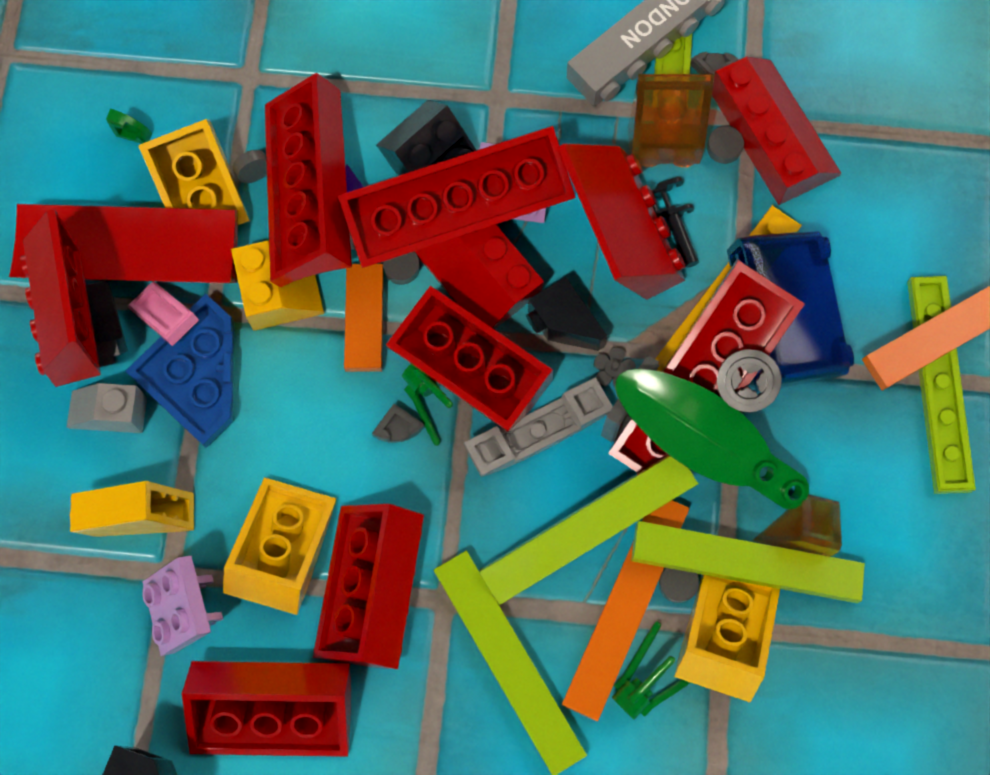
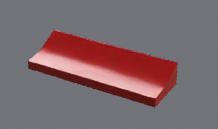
M315 73L265 104L270 282L279 287L315 274L352 267L350 232L337 198L338 195L347 193L341 91L321 75Z
M547 127L338 195L337 198L361 267L365 268L576 198L567 169L557 148L559 143L554 127Z
M17 204L15 244L9 277L27 278L20 261V257L25 255L23 240L48 210L55 209L80 248L85 279L237 283V274L231 249L238 248V210Z
M737 259L661 372L693 382L721 397L718 390L717 377L719 368L727 357L743 349L759 350L769 356L805 303ZM739 367L738 370L740 371L742 381L738 384L739 387L735 391L749 386L758 372L755 371L749 374L746 370L743 371ZM631 418L611 445L608 453L637 473L668 455Z

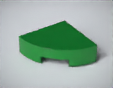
M110 108L106 121L116 137L140 144L150 141L152 133L146 126L136 119Z

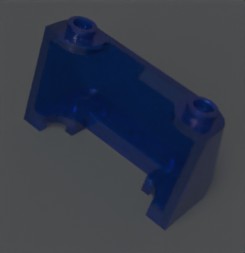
M819 231L755 235L738 238L727 249L730 268L739 259L805 303L769 355L780 370L781 388L847 375L849 368L854 365V354L849 344L846 345L828 261V258L831 256V246L826 236L822 237ZM759 373L753 378L756 392H760L756 383L757 377L760 376Z

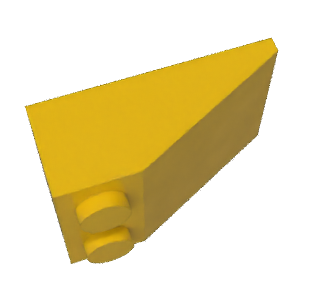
M204 119L138 145L165 208L238 210V225L250 221L210 119Z
M264 477L224 566L223 593L298 615L328 529L336 498Z
M702 575L681 645L674 677L751 702L765 676L780 589Z

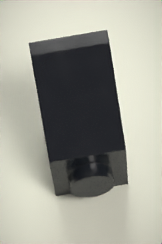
M566 277L529 299L527 320L537 334L542 332L548 341L596 351L605 347L606 333Z

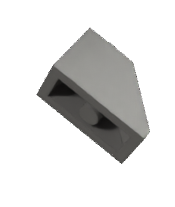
M97 383L74 390L71 395L67 428L143 433L147 397L135 385Z

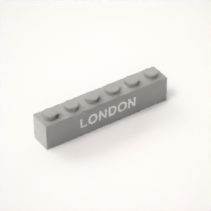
M644 0L567 62V79L594 107L602 100L607 102L619 92L621 85L629 78L631 80L638 78L645 71L647 64L655 57L660 59L665 56L672 48L673 42L681 36L684 38L688 37L698 27L699 21L706 15L710 17L715 15L723 7L725 0Z

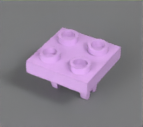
M192 556L176 558L142 582L143 600L146 606L149 607L153 623L152 637L159 647L161 656L180 651L211 632L210 626L223 620L222 612L206 614L200 589L206 588V585L214 583L212 575H196Z

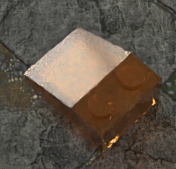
M638 74L628 124L629 155L633 153L642 167H654L658 164L690 167L694 164H700L705 148L714 74Z

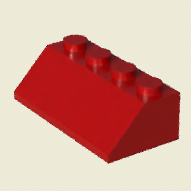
M746 56L715 71L709 92L729 125L741 133L744 139L743 148L778 205L841 175L839 168L771 60Z
M48 210L24 238L25 255L20 257L25 276L29 278L30 287L25 288V294L30 308L34 310L35 319L30 320V328L35 341L39 344L40 352L35 353V362L39 373L46 375L55 387L99 376L101 372L80 248L56 210Z
M496 224L414 251L421 262L458 305L493 329H496L527 305L530 298L541 292L544 284L543 279Z
M429 286L386 343L387 348L508 432L534 407L553 380V369L432 286Z
M393 504L341 506L313 658L373 668L398 670L406 619L409 613V602L415 576L418 548L422 536L424 514Z
M191 661L182 690L189 754L348 757L351 715L350 664Z

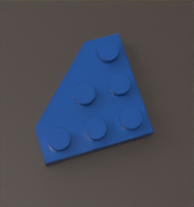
M204 294L189 309L199 321L173 346L160 337L125 371L196 440L207 448L233 422L234 321L207 294Z

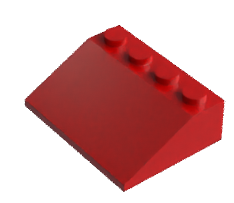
M562 144L558 146L559 153L614 280L646 300L686 281L681 272L685 268V263L676 248L671 249L667 237L671 236V232L662 216L657 218L652 206L657 204V201L648 185L643 186L638 176L643 173V170L636 156L633 153L628 155L620 146Z

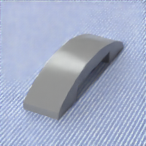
M595 377L563 393L560 399L524 416L509 432L496 426L464 442L463 445L480 476L484 477L524 461L573 436L608 415L613 406Z

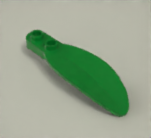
M633 368L625 370L617 377L615 382L616 394L629 417L658 447L679 463L704 477L720 483L734 486H750L785 509L798 508L806 501L809 494L807 479L772 455L756 427L739 410L729 406L723 398L693 382L657 370ZM767 466L766 474L760 477L761 469ZM795 486L793 494L788 496L789 489Z

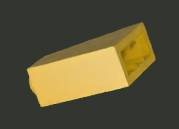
M141 481L71 494L70 532L102 537L194 530V493L149 481Z

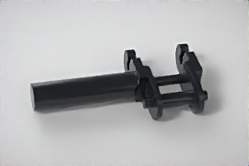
M677 177L658 183L656 189L652 190L655 198L662 196L666 208L659 210L657 204L652 207L657 218L660 216L666 217L685 267L689 268L697 265L699 260L681 217L685 211L687 213L693 212L694 206L693 204L679 207L671 206L666 192L672 190L674 185L676 187L683 185L682 178Z

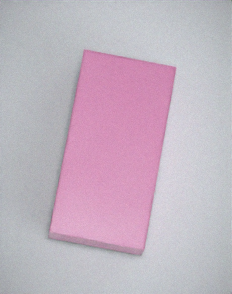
M154 281L127 306L138 318L172 346L199 321L193 312Z

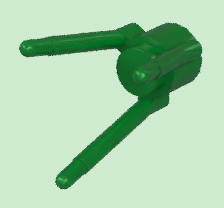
M410 364L402 374L403 379L408 384L404 391L412 399L433 444L438 446L440 439L419 395L427 397L433 393L447 408H451L453 403L439 388L440 384Z
M658 621L653 624L649 633H647L623 676L613 685L618 691L611 698L633 720L640 713L645 717L654 707L691 683L681 679L648 700L653 695L649 689L674 664L675 658L673 656H669L643 683L637 677L630 682L661 628V623Z

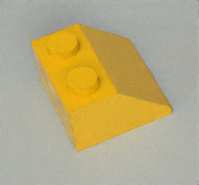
M269 241L231 249L245 315L253 331L324 314L315 275L302 278L283 287L270 282Z

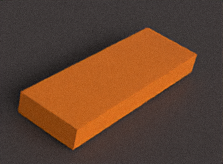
M352 264V267L346 268L345 372H382L383 264H374L362 268L361 264Z

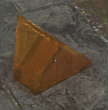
M808 494L807 499L802 500L801 506L786 510L752 541L831 557L839 552L842 546L839 502Z

